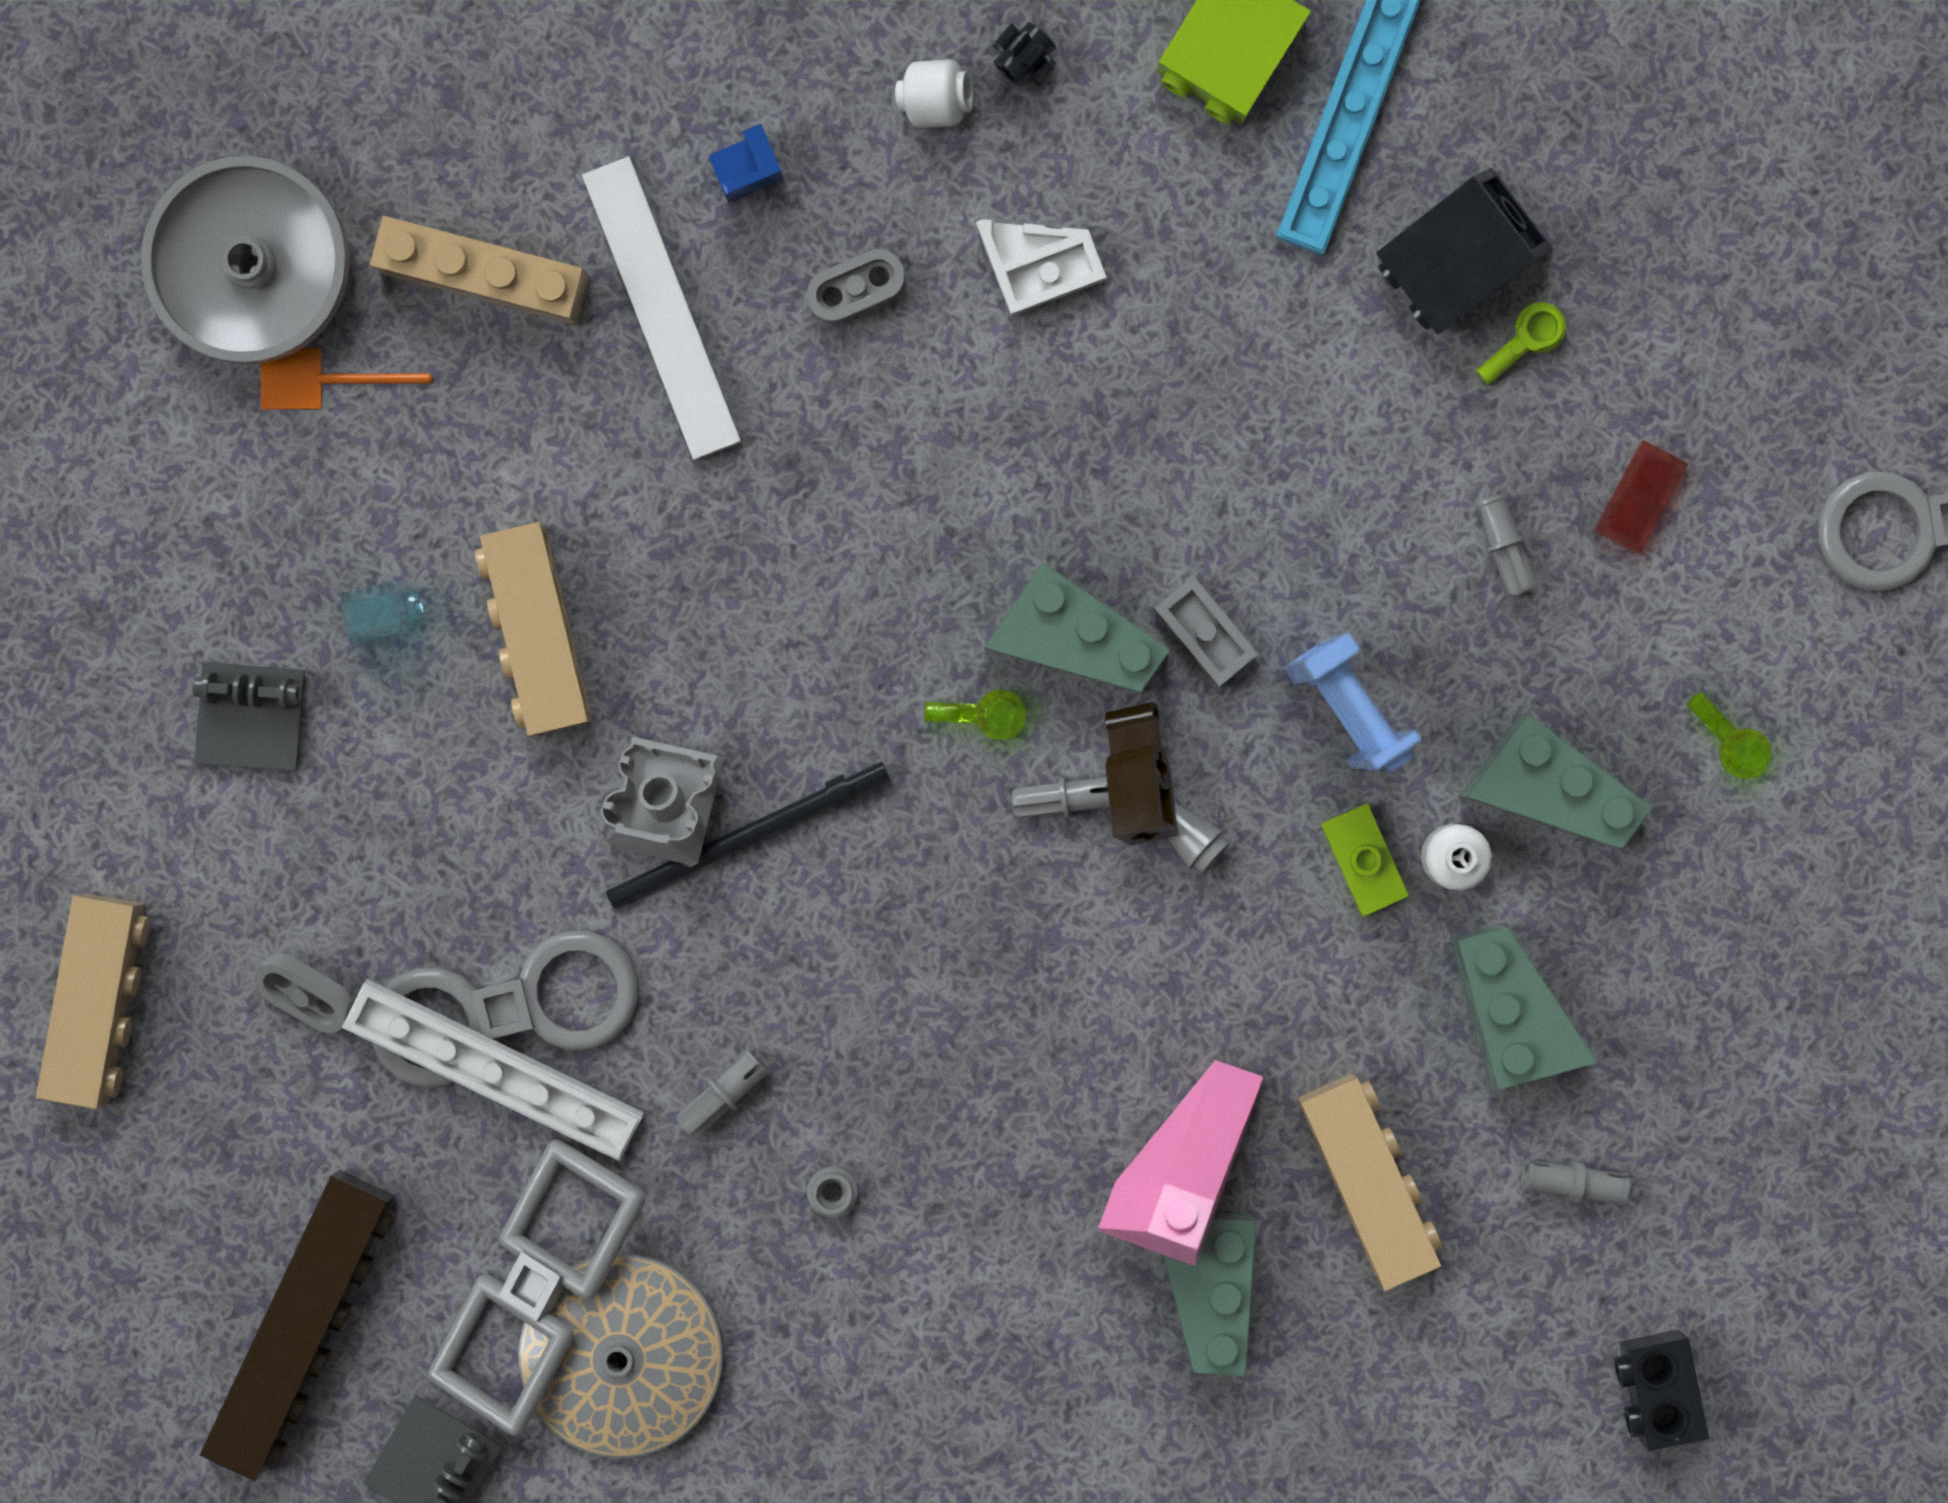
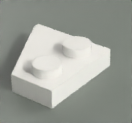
M987 219L976 222L977 230L1010 316L1106 281L1107 277L1089 230L1067 227L1055 229L1047 228L1044 225L1024 223V225L992 222L993 220Z

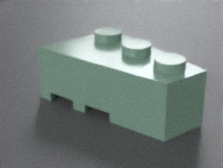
M1043 562L984 647V650L1135 693L1142 692L1170 651L1169 648Z
M1529 714L1519 715L1458 795L1459 797L1596 843L1620 849L1624 847L1653 808Z
M1496 924L1449 937L1488 1082L1491 1086L1501 1090L1598 1063L1508 927Z
M1216 1211L1196 1266L1163 1255L1189 1360L1194 1373L1246 1376L1256 1221L1251 1213Z

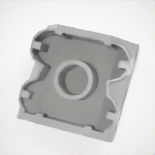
M632 736L629 747L623 751L618 763L619 772L622 775L619 789L610 793L605 798L601 808L602 818L609 826L606 842L626 852L631 851L685 864L688 867L698 864L723 758L715 754Z

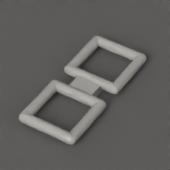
M560 1139L550 1141L499 1236L500 1245L517 1256V1261L505 1283L489 1274H482L476 1279L428 1371L429 1380L509 1435L514 1437L522 1435L574 1338L572 1328L551 1315L552 1310L564 1288H567L584 1300L593 1299L597 1295L645 1204V1193ZM560 1164L622 1202L584 1274L523 1236ZM489 1299L550 1338L512 1411L452 1371Z

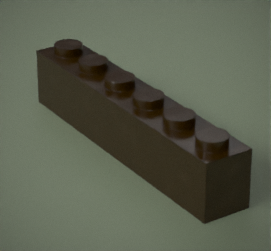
M338 1170L330 1176L199 1456L252 1481H256L267 1468L275 1471L288 1446L287 1442L281 1440L288 1422L294 1425L298 1423L309 1402L310 1397L302 1393L309 1377L312 1376L318 1379L330 1357L331 1350L324 1347L332 1329L340 1332L350 1315L353 1304L346 1301L354 1283L362 1286L373 1266L375 1258L367 1255L375 1237L382 1240L385 1238L395 1219L397 1212L389 1209L395 1195L342 1170Z

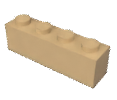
M384 215L382 216L370 266L382 275L576 326L589 281V275L581 267Z
M539 521L481 535L482 548L475 550L476 562L481 578L483 580L490 578L494 598L487 600V606L494 629L502 628L506 648L499 649V656L506 679L514 677L518 697L511 699V706L517 727L519 729L526 727L527 736H538L593 722L546 525Z
M87 893L72 895L36 1098L98 1109L108 1105L110 1097L116 1098L118 1096L123 1079V1069L116 1067L119 1048L127 1046L132 1030V1019L125 1017L128 998L136 996L141 981V968L134 966L138 947L145 946L150 931V918L144 916L146 904Z
M1352 1073L1297 1097L1375 1276L1384 1291L1441 1267L1435 1252L1443 1249L1442 1243L1431 1221L1422 1224L1415 1205L1422 1203V1198L1411 1175L1408 1174L1402 1177L1394 1159L1402 1154L1391 1129L1388 1127L1381 1130L1373 1112L1381 1109V1106L1370 1082L1366 1081L1360 1084L1359 1079Z

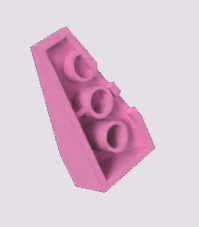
M1215 1060L1116 1180L1098 1231L1196 1266L1264 1077Z

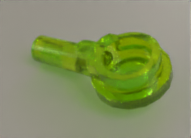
M1003 689L989 692L983 696L978 704L925 701L924 722L978 724L985 735L997 740L1012 738L1020 732L1025 724L1026 710L1022 700L1013 692Z
M1701 690L1686 702V705L1720 741L1718 746L1719 757L1725 771L1733 777L1741 779L1755 778L1765 771L1770 763L1771 748L1764 735L1757 730L1749 728L1736 729Z

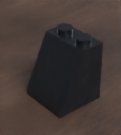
M1491 167L1468 179L1377 251L1376 255L1382 261L1379 264V270L1386 281L1395 289L1401 287L1413 302L1409 308L1418 323L1426 330L1432 327L1438 335L1544 256L1553 247Z

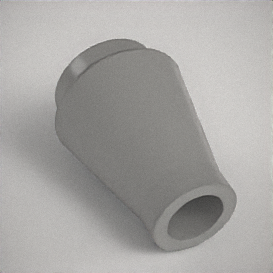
M1174 801L1178 836L1167 839L1189 869L1195 867L1203 874L1219 859L1230 843L1222 837L1224 831L1184 809Z

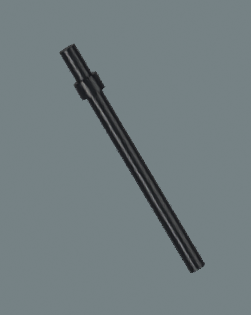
M882 761L845 778L844 774H841L824 782L826 788L704 844L698 864L688 867L682 863L668 861L607 890V897L612 907L616 909L833 806L839 810L856 802L854 796L891 780Z

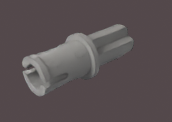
M1502 493L1476 502L1474 506L1475 509L1477 508L1490 545L1485 548L1486 552L1493 553L1506 593L1509 596H1516L1535 588L1536 582L1521 541L1526 540L1525 535L1519 536L1506 500V493Z
M1105 776L1066 782L1065 777L1059 778V783L1016 788L1012 791L1013 811L1017 818L1063 813L1065 818L1070 817V812L1110 808L1107 778Z
M749 1050L716 1081L710 1078L707 1081L710 1086L677 1115V1123L688 1136L693 1139L699 1137L727 1110L731 1108L735 1111L738 1108L735 1103L764 1077L770 1074Z

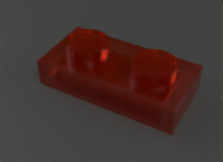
M1644 440L1640 441L1592 531L1636 555L1641 554L1688 463Z

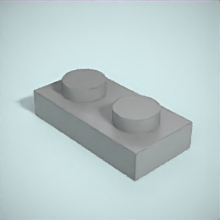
M1194 575L1153 608L1217 687H1220L1258 655L1257 651Z

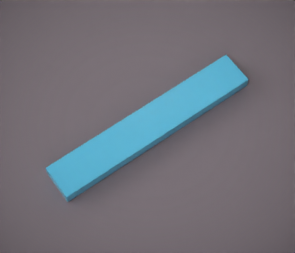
M1421 0L1365 1L1275 238L1321 256L1324 255Z

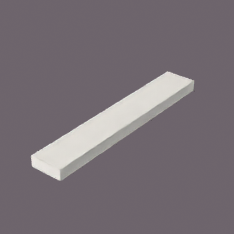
M628 156L582 174L693 460H699L742 443L631 158Z
M366 979L342 1026L343 1029L618 1161L621 1160L643 1116L642 1111L369 979Z

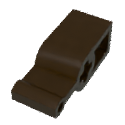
M1153 702L1105 713V725L1108 730L1111 754L1106 760V778L1113 837L1129 845L1178 836L1170 765L1167 755L1161 747L1159 710L1157 704Z

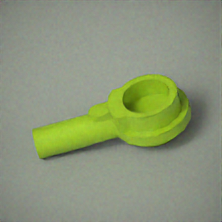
M1545 302L1532 303L1523 308L1517 316L1514 325L1516 336L1475 370L1486 385L1489 386L1528 351L1545 353L1558 347L1564 339L1566 332V321L1558 308L1553 304Z

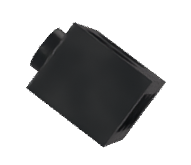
M1673 1330L1619 1341L1622 1356L1614 1357V1367L1620 1387H1628L1632 1406L1624 1407V1416L1631 1438L1638 1437L1639 1442L1648 1451L1709 1439L1689 1338L1680 1330ZM1654 1354L1663 1355L1664 1365L1662 1370L1652 1377L1643 1376L1642 1366L1644 1361ZM1666 1404L1673 1405L1674 1416L1672 1420L1664 1426H1653L1652 1418L1656 1409Z

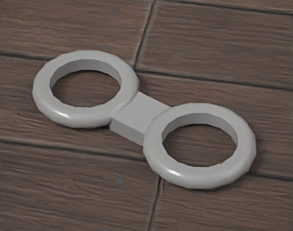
M1867 471L1846 479L1828 496L1818 518V544L1826 564L1842 581L1864 591H1891L1911 583L1929 566L1936 548L1948 545V493L1927 496L1915 482L1893 472ZM1868 492H1886L1900 498L1911 510L1916 523V542L1910 555L1899 566L1887 571H1871L1856 564L1846 553L1840 539V525L1846 508L1858 496Z
M588 930L563 931L542 941L526 958L520 977L516 980L476 989L458 973L441 967L414 968L397 976L385 987L404 997L419 988H437L446 991L462 1004L468 1016L469 1028L493 1039L532 1029L545 1042L569 1051L593 1050L614 1040L630 1023L638 1002L637 974L627 953L610 938ZM567 951H586L599 956L610 966L617 981V1000L612 1013L601 1024L590 1029L571 1030L558 1025L545 1013L539 1000V982L545 967L556 956ZM371 1042L381 1064L401 1081L421 1088L443 1087L454 1082Z

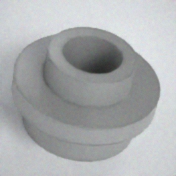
M838 1166L824 1167L818 1170L809 1181L807 1187L808 1201L811 1207L824 1217H841L847 1214L857 1201V1182L853 1175L844 1168ZM830 1182L839 1184L843 1191L842 1196L835 1201L828 1200L823 1194V1188L826 1184Z

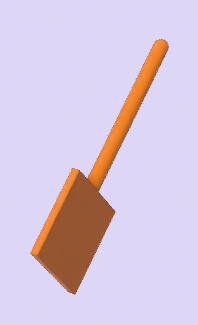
M302 348L282 359L260 363L261 410L322 409V384H429L433 381V376L429 373L322 374V348Z

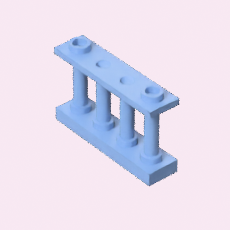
M1349 632L1323 640L1283 668L1294 685L1308 682L1310 687L1316 685L1360 750L1346 760L1351 769H1367V771L1384 766L1387 772H1390L1415 755L1410 747L1421 740L1415 730L1392 731L1351 671L1354 664L1349 657L1357 653L1360 648Z

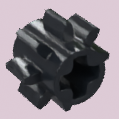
M1027 22L1020 31L1011 23L995 41L996 44L993 47L1000 54L993 61L994 65L1009 81L1018 87H1023L1029 79L1036 86H1039L1054 69L1056 62L1049 56L1056 49V46L1040 28L1032 23Z

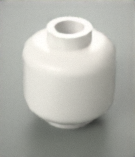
M955 60L913 62L906 69L904 80H899L896 83L895 100L897 108L900 112L906 111L909 121L917 128L959 125L964 118L965 112H971L973 107L974 92L971 75L968 71H962L960 65Z
M1451 823L1438 827L1428 835L1422 846L1421 861L1424 872L1432 882L1446 889L1463 891L1474 888L1485 879L1491 868L1492 853L1489 842L1481 832L1471 826ZM1460 848L1457 855H1452L1456 849ZM1452 861H1458L1462 867L1457 868Z

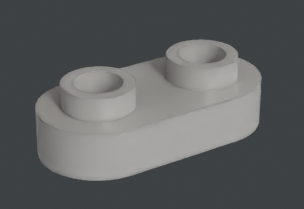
M875 249L824 270L814 276L808 285L806 297L809 308L814 316L823 322L840 323L889 302L899 295L904 286L905 273L903 265L893 253L883 249ZM875 269H884L888 272L889 280L884 286H875L870 282V274ZM829 289H837L843 295L841 303L835 307L827 306L823 302V296Z
M276 953L270 955L258 968L254 976L257 990L267 1001L312 1028L324 1033L339 1031L354 1004L350 994L343 986L287 954Z

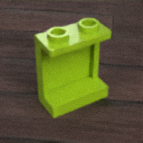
M1196 0L1158 62L1156 72L1163 76L1160 82L1169 91L1182 98H1186L1191 93L1207 103L1204 107L1205 112L1217 121L1230 125L1231 121L1234 120L1242 125L1292 42L1305 25L1311 11L1294 0Z

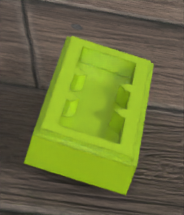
M1364 803L1319 823L1361 917L1409 897L1368 803Z

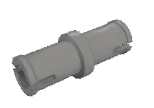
M1527 1158L1522 1168L1521 1186H1523L1522 1190L1527 1192L1536 1191L1563 1195L1566 1201L1579 1203L1583 1198L1624 1206L1629 1195L1630 1178H1628V1173L1587 1169L1585 1164L1581 1162L1571 1161L1569 1166L1534 1161V1159Z

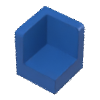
M761 123L742 131L745 140L714 152L709 157L728 203L784 179Z

